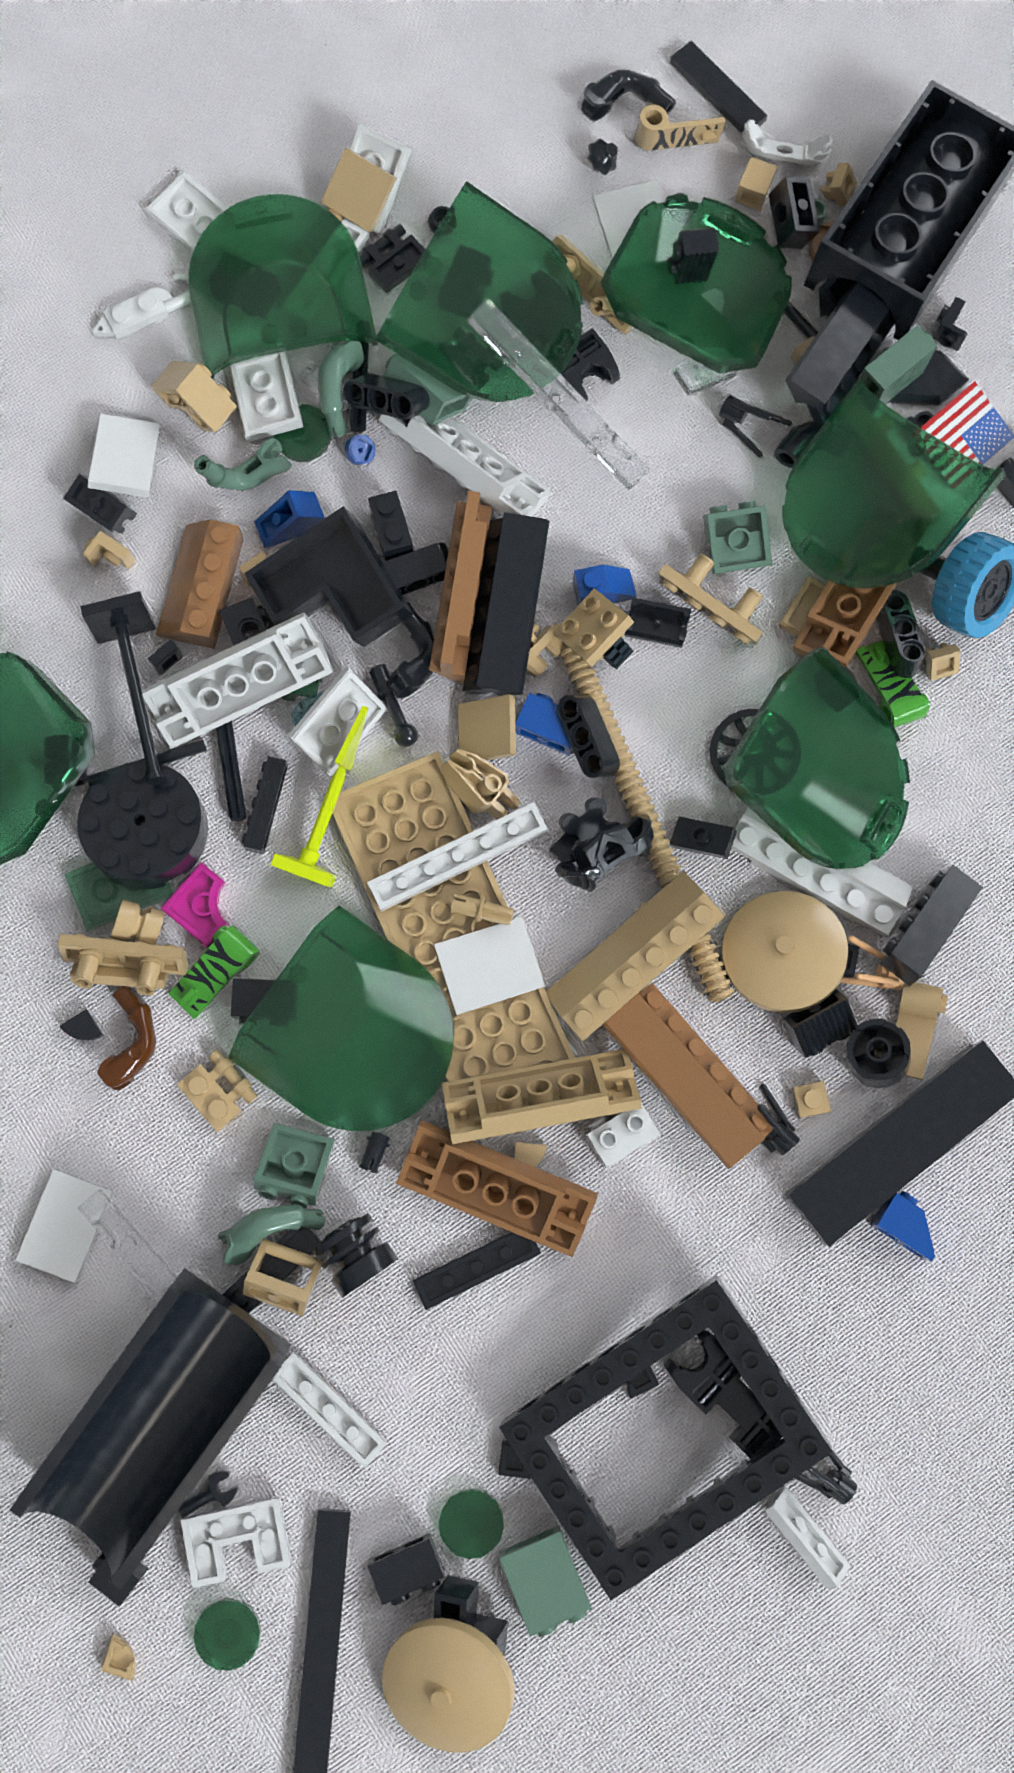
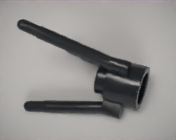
M729 395L719 412V416L725 419L722 426L730 429L751 451L761 458L763 453L735 423L742 424L748 413L787 426H791L792 421L746 404Z
M763 1083L760 1087L781 1122L777 1123L763 1105L759 1104L757 1106V1109L773 1128L767 1135L770 1139L766 1138L761 1144L771 1153L777 1150L781 1155H784L799 1142L800 1138L795 1134L794 1131L796 1129L788 1121L766 1084Z
M834 1451L828 1457L837 1467V1471L831 1469L824 1475L814 1467L807 1470L820 1480L822 1484L803 1474L795 1478L821 1492L828 1499L834 1498L842 1505L848 1503L857 1490L856 1482L850 1478L852 1471L841 1462Z

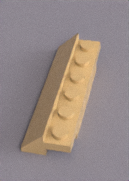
M624 1049L442 1083L452 1144L642 1109L641 1098L634 1079L633 1066L629 1054Z

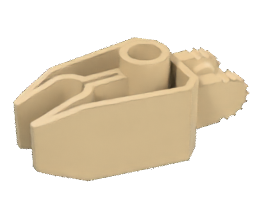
M457 749L449 756L451 760H448L440 767L447 785L472 813L486 811L498 820L508 815L509 812L496 801L497 799L511 810L517 809L521 804L519 798L506 787L509 784L508 775L475 753Z

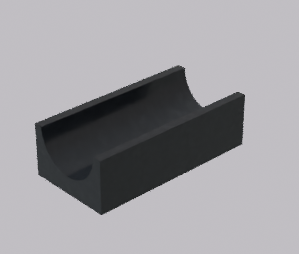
M931 80L821 240L804 286L814 291L820 282L829 278L851 279L867 286L878 294L889 307L895 322L893 338L900 340L912 330L1014 172V126Z
M184 1268L9 1511L19 1518L30 1512L47 1513L77 1527L103 1552L111 1569L110 1583L121 1590L278 1373L291 1344Z

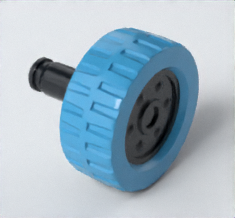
M976 532L960 541L947 558L933 552H927L924 548H919L909 562L910 568L913 571H919L922 575L936 580L932 597L934 616L940 624L957 633L971 638L987 636L1002 624L1014 606V543L986 532Z

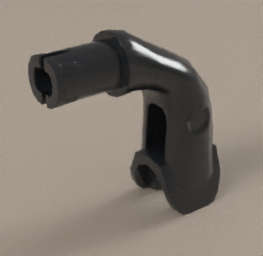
M623 69L609 73L596 84L594 82L588 84L583 92L585 99L582 102L581 111L592 121L600 120L611 110L613 102L628 92L635 93L645 101L649 100L653 105L662 107L667 114L674 108L676 100L661 88L660 82L657 79Z
M409 602L407 604L413 615L404 620L402 624L410 632V638L415 642L419 655L410 662L403 661L390 675L387 686L397 698H405L412 695L433 674L429 670L434 642L433 632L428 621L425 622Z

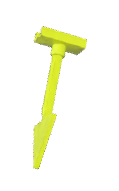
M362 706L335 760L339 767L331 778L306 847L302 848L299 858L274 854L271 866L324 886L333 887L337 876L322 867L316 866L320 855L318 850L343 787L346 770H352L368 707Z

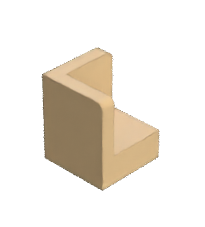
M751 157L739 183L735 202L761 211L772 186L777 166Z

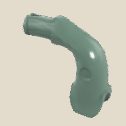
M351 340L343 344H338L337 341L332 342L330 351L325 355L319 366L318 389L320 411L326 418L330 437L335 435L340 437L348 432L342 414L343 403L340 385L347 373H352L359 369L363 363L364 354L359 341Z
M270 438L261 444L254 455L232 469L214 463L205 455H201L195 460L194 468L198 474L206 478V482L212 487L243 491L262 484L274 475L288 471L292 464L283 455L279 456L282 451V444L275 438Z
M299 1204L261 1208L249 1213L231 1228L218 1234V1238L222 1243L227 1244L223 1255L224 1263L242 1264L251 1257L256 1246L265 1237L276 1231L286 1229L298 1230L301 1227L314 1230L322 1229L325 1224V1216H322L324 1214L321 1209H306Z

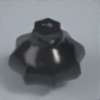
M600 138L595 143L589 144L587 159L592 164L593 170L607 175L609 171H614L617 168L618 147L614 143H607Z

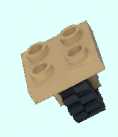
M595 588L553 632L560 641L591 667L598 660L601 661L604 658L612 667L618 669L634 652L629 644L623 640L624 632L634 621Z

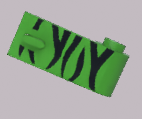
M883 640L856 650L855 654L882 697L880 711L888 728L893 729L926 717L927 710L930 708L927 696L920 692L912 677L902 678L894 673Z
M224 925L213 935L212 939L214 942L188 970L186 976L184 975L168 993L193 1019H197L236 974L248 968L260 954V950L234 925L229 928Z

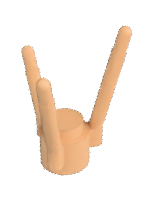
M852 935L848 937L850 942L880 960L886 955ZM880 964L877 966L874 975L858 973L856 978L843 977L840 982L842 984L873 986L882 989L888 988L895 991H900L904 986L902 980Z

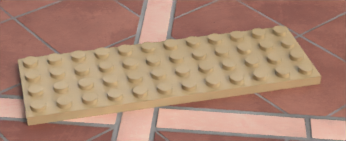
M439 752L427 755L340 792L333 816L448 1082L575 1058L544 987L456 1015L434 944L500 924L484 919L478 922L477 918L451 913V905L455 893L480 900L486 898V902L507 906L488 861L382 912L367 882L474 831L459 797L447 785L440 767L444 763Z

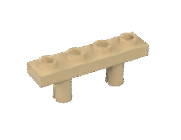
M563 235L555 237L542 259L549 266V274L553 278H563L590 303V311L593 315H603L623 334L629 333L644 309Z
M700 553L687 573H682V575L665 563L658 573L659 577L663 580L661 585L673 594L677 590L687 597L685 602L697 611L701 607L711 614L709 616L711 621L721 628L727 625L735 630L733 636L745 645H748L749 642L756 645L759 642L763 632L749 623L750 620L748 619L763 599L759 592L749 587L736 606L728 608L701 589L700 583L715 564L709 557Z
M60 934L57 943L63 961L79 963L73 981L76 986L81 988L92 987L98 965L141 970L136 984V991L142 995L151 996L155 993L160 973L186 976L188 968L185 949L175 945H152L143 941L126 942L110 937L100 939L86 937L82 934Z

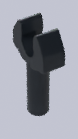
M219 1470L212 1473L208 1477V1488L184 1501L178 1511L181 1517L189 1515L211 1501H218L222 1506L230 1503L238 1492L239 1487L236 1486L227 1492H222L218 1485L220 1481L225 1480L231 1474V1471Z

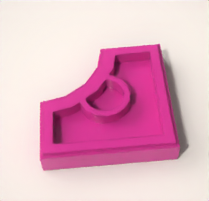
M202 862L160 908L207 948L214 942L212 939L213 935L222 926H229L221 917L218 906L219 895L225 882Z

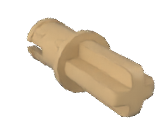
M455 893L451 905V913L477 918L478 922L484 919L510 925L514 915V909L511 907L486 902V898H482V900L474 899Z

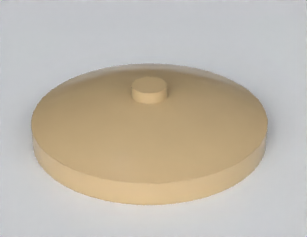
M776 891L752 899L733 916L727 926L723 939V962L731 984L747 1001L768 1011L793 1013L809 1009L823 1002L835 991L846 970L848 942L841 922L824 903L803 893Z
M446 1618L419 1621L406 1628L396 1638L384 1661L382 1686L386 1702L399 1724L420 1742L442 1751L470 1752L491 1743L504 1729L514 1704L515 1686L513 1675L500 1649L478 1629L461 1621Z

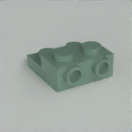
M756 501L738 503L739 509L731 511L727 510V505L709 508L710 514L703 515L706 545L709 544L710 558L715 562L712 567V574L773 565L766 505L756 506Z
M274 1123L254 1177V1189L259 1190L258 1194L265 1199L275 1200L277 1196L288 1198L291 1205L299 1204L303 1208H307L308 1204L316 1206L335 1139Z

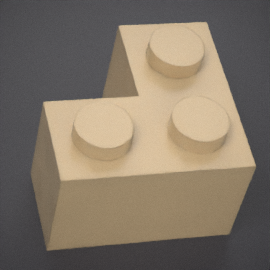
M171 361L151 385L154 392L170 408L184 410L203 431L216 433L237 407L230 399L231 393L222 385L216 384L211 378L212 373L201 363Z

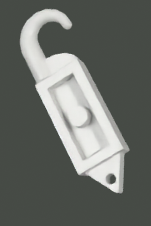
M177 273L172 275V279L174 281L184 280L187 282L188 290L173 298L165 289L152 287L102 311L104 315L92 331L94 336L116 337L119 340L168 317V313L189 304L195 299L198 291L196 280L189 274Z

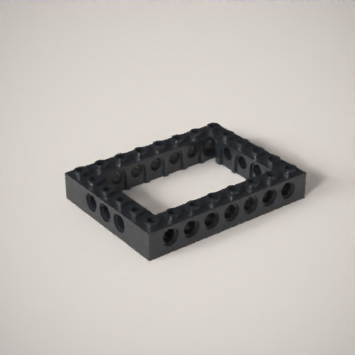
M717 1275L504 1418L499 1426L506 1440L611 1601L833 1453L830 1441ZM709 1327L783 1438L776 1443L774 1441L768 1443L767 1449L749 1461L747 1459L741 1461V1466L724 1478L720 1479L717 1477L714 1479L712 1486L695 1497L689 1496L686 1498L685 1504L667 1516L665 1513L659 1516L658 1522L640 1534L638 1531L632 1534L630 1541L617 1549L615 1546L616 1534L611 1525H606L595 1508V1500L593 1497H588L576 1479V1471L574 1468L572 1470L569 1468L558 1451V1443L549 1434Z

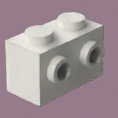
M642 1102V1109L617 1113L618 1116L608 1122L605 1117H602L588 1126L591 1132L585 1136L604 1168L661 1135Z

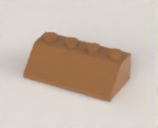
M209 519L185 526L156 632L157 637L215 649L223 620L219 610L226 608L244 541L238 525Z

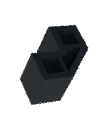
M447 1575L435 1592L433 1618L453 1619L478 1629L491 1639L503 1655H505L508 1620L477 1614L479 1582Z

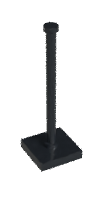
M140 591L80 606L82 617L98 644L118 640L148 772L146 782L148 785L161 784L165 781L164 772L160 771L129 637L156 629L151 612Z

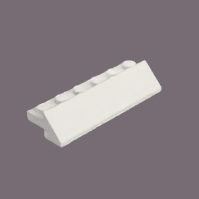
M382 414L379 421L387 426L389 432L402 437L410 443V447L414 451L423 453L431 459L435 467L448 472L459 485L469 488L471 491L480 492V501L493 506L501 513L502 517L504 512L533 517L552 494L549 489L453 417L432 426L419 414L408 419H398Z
M305 612L143 689L142 694L145 702L157 719L156 726L169 747L173 749L333 673V669L319 634H316Z
M755 796L751 799L735 827L737 833L731 849L750 859V863L801 893L821 901L828 908L855 924L860 922L882 936L887 937L901 912L907 906L913 886Z

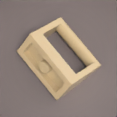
M263 1239L245 1278L243 1295L303 1317L324 1260ZM265 1253L311 1269L312 1272L305 1289L260 1273L259 1269Z

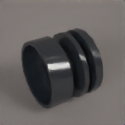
M369 1213L362 1217L348 1220L326 1235L320 1245L312 1251L316 1258L328 1251L332 1254L333 1257L321 1265L323 1269L336 1264L341 1268L331 1281L342 1298L399 1259L388 1242L374 1247L370 1241L380 1232L378 1227H375L366 1234L363 1232L362 1228L373 1220Z

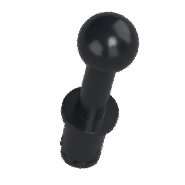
M380 664L371 668L369 673L377 689V697L381 701L385 700L396 726L394 731L396 743L402 747L414 745L418 739V732L413 725L407 723L396 696L387 686L390 674L386 664Z

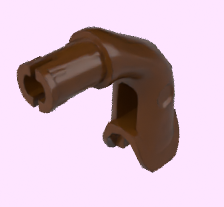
M121 986L112 996L128 1014V1020L135 1027L138 1036L129 1047L117 1056L111 1055L105 1059L97 1072L102 1081L113 1090L123 1089L135 1080L134 1076L147 1065L156 1047L151 1008L148 1003L143 1004L128 986Z

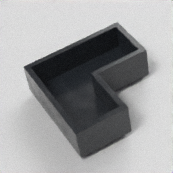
M344 506L244 573L273 624L278 625L303 612L308 616L330 601L352 640L363 647L413 615V612L356 517Z

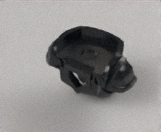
M591 797L585 802L586 813L578 817L572 813H565L559 819L560 828L565 833L576 834L578 840L574 842L573 847L570 849L575 860L559 863L555 868V872L570 885L580 887L583 890L586 889L588 892L595 890V882L604 877L606 872L632 856H650L649 850L652 848L651 843L654 838L651 827L652 821L647 815L635 816L626 826L619 824L617 821L605 823L603 816L607 812V804L598 797Z

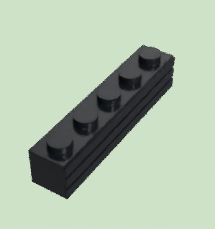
M268 756L267 761H264L262 764L261 772H263V776L257 782L256 790H258L257 797L253 798L251 806L254 809L252 815H249L247 819V826H249L247 833H244L242 837L243 847L247 851L259 854L265 853L288 768L286 760Z

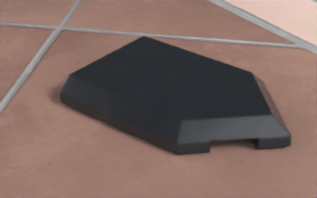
M884 347L883 353L890 347ZM935 350L924 372L889 400L888 403L940 406L957 389L965 385L969 378L942 351Z

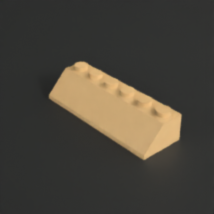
M683 871L546 991L547 996L563 1020L584 1041L726 916L689 875Z

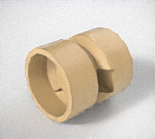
M122 899L110 938L126 942L134 939L135 941H143L155 945L165 911L151 907L141 910L140 904Z

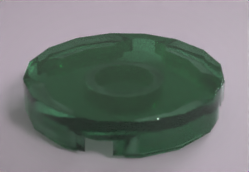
M300 404L299 409L303 427L276 434L274 438L282 444L281 453L286 458L296 462H309L319 458L327 451L331 437L326 418L320 409L309 404Z
M478 1489L461 1490L450 1496L442 1507L439 1518V1530L443 1542L456 1556L466 1559L481 1558L492 1551L500 1542L504 1529L503 1513L497 1501L487 1492Z
M233 1598L215 1601L201 1613L195 1625L193 1639L196 1651L205 1664L216 1670L230 1671L242 1667L253 1657L259 1645L261 1625L258 1615L247 1603L234 1600Z

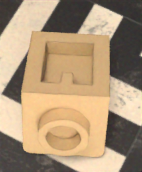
M102 531L87 542L83 553L87 562L93 567L98 564L102 557L115 567L121 564L128 570L136 561L129 549Z

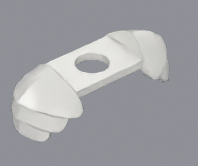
M751 119L744 125V131L742 132L743 140L741 141L743 146L758 158L764 156L803 164L804 167L816 166L827 161V155L831 152L830 147L833 143L830 135L826 134L823 138L819 137L814 141L808 140L805 147L766 139V131L761 130L755 124V121ZM778 149H785L791 153L784 154L779 152Z

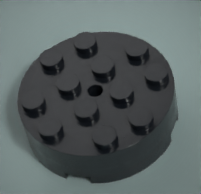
M145 761L126 763L109 770L98 778L89 788L80 805L77 830L83 850L107 878L124 887L147 890L166 886V882L178 877L182 873L184 875L187 874L195 866L207 842L208 819L200 798L184 776L173 768L160 763V771L164 772L165 775L163 783L158 785L147 784L146 775L148 772Z

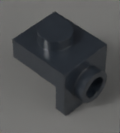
M955 297L950 307L944 305L936 321L940 322V325L933 337L942 346L956 351L960 349L968 335L966 331L954 325L966 301Z

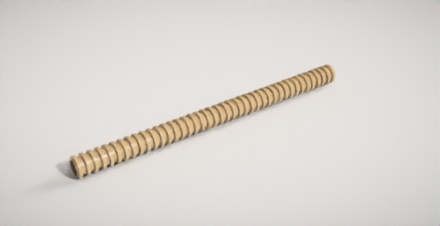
M566 647L560 653V657L565 659L564 666L569 668L567 673L572 676L571 682L576 684L574 689L580 693L579 695H589L594 699L619 756L620 767L613 776L616 777L614 780L615 784L620 786L618 788L619 793H623L622 801L627 802L626 810L631 811L629 817L633 819L638 815H647L652 821L651 827L654 838L651 843L652 848L649 850L651 855L648 857V861L653 863L651 868L653 871L656 870L657 874L655 877L661 881L659 887L664 888L680 874L681 866L676 864L677 856L672 855L674 849L668 846L670 840L665 839L666 831L661 830L663 824L657 820L659 817L658 813L653 811L655 806L650 804L651 796L646 795L648 792L647 787L642 786L644 780L639 778L640 771L635 770L637 764L631 760L633 755L628 753L629 746L624 744L626 739L620 735L622 733L621 728L616 726L618 720L613 719L614 711L609 710L611 704L606 702L607 695L602 693L604 688L602 685H599V677H595L596 670L591 668L588 663L569 647ZM706 934L690 948L691 953L689 956L694 958L695 962H693V965L699 969L697 975L702 976L700 982L706 986L704 991L710 995V998H708L709 1002L715 1003L732 996L735 990L734 988L730 989L729 984L731 981L726 979L725 975H727V972L721 968L723 962L718 961L719 953L714 952L716 946L710 943L711 935Z

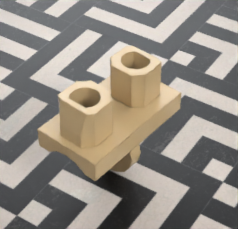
M534 623L527 672L534 677L539 676L548 666L538 655L544 648L552 657H557L567 647L553 633L559 626L557 623H554L552 626H546L537 637L535 634L541 628Z

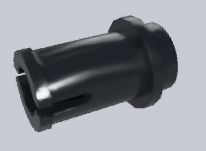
M372 1131L371 1136L366 1138L369 1142L358 1167L366 1171L369 1167L370 1172L377 1174L386 1147L390 1148L391 1144L388 1143L389 1136Z

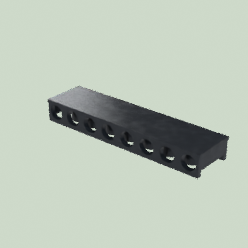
M983 1040L971 1045L784 1195L791 1200L819 1236L823 1245L830 1247L1013 1100V1076Z

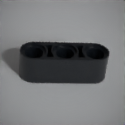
M367 373L346 382L343 388L345 400L349 405L398 419H408L427 410L430 403L429 394L424 387L372 373Z
M436 543L385 561L383 564L403 596L444 581L449 549L446 543Z
M893 590L876 617V621L892 670L899 677L911 678L917 674L926 655V648L909 598L902 591Z
M589 695L563 696L558 703L557 711L582 772L590 778L615 775L620 767L619 756L596 702Z

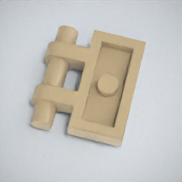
M216 1050L208 1057L215 1065L211 1072H208L200 1064L182 1079L177 1086L215 1131L219 1133L243 1112L235 1103L241 1096L250 1105L258 1098V1095L252 1090L251 1087L253 1085L247 1078L243 1079L234 1069L233 1061L229 1057L225 1058L219 1050ZM223 1075L234 1087L228 1094L217 1082Z

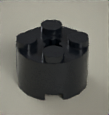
M882 1018L869 1019L859 1024L850 1035L849 1041L846 1044L848 1065L854 1077L860 1083L867 1087L886 1088L900 1082L906 1076L911 1063L910 1040L901 1027L899 1028ZM875 1049H881L882 1053L887 1052L883 1058L872 1057Z

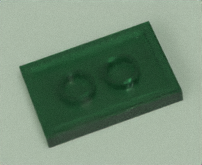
M93 862L65 873L87 931L115 921L122 899L140 904L142 910L170 898L173 894L169 881L166 882V886L147 890L121 886L107 878Z

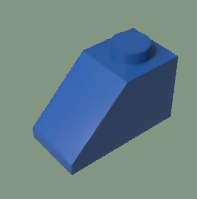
M288 490L254 523L264 548H269L300 536L321 522L325 517L315 492Z
M603 564L574 571L572 584L578 605L594 588L612 603L632 600L633 597L637 598L630 569Z
M529 693L515 723L516 734L570 756L572 746L559 718L558 705L553 703V699L545 694L537 693L534 695Z
M901 1191L900 1194H894L882 1204L870 1225L922 1260L932 1262L935 1253L925 1211L917 1206L919 1201L904 1191Z

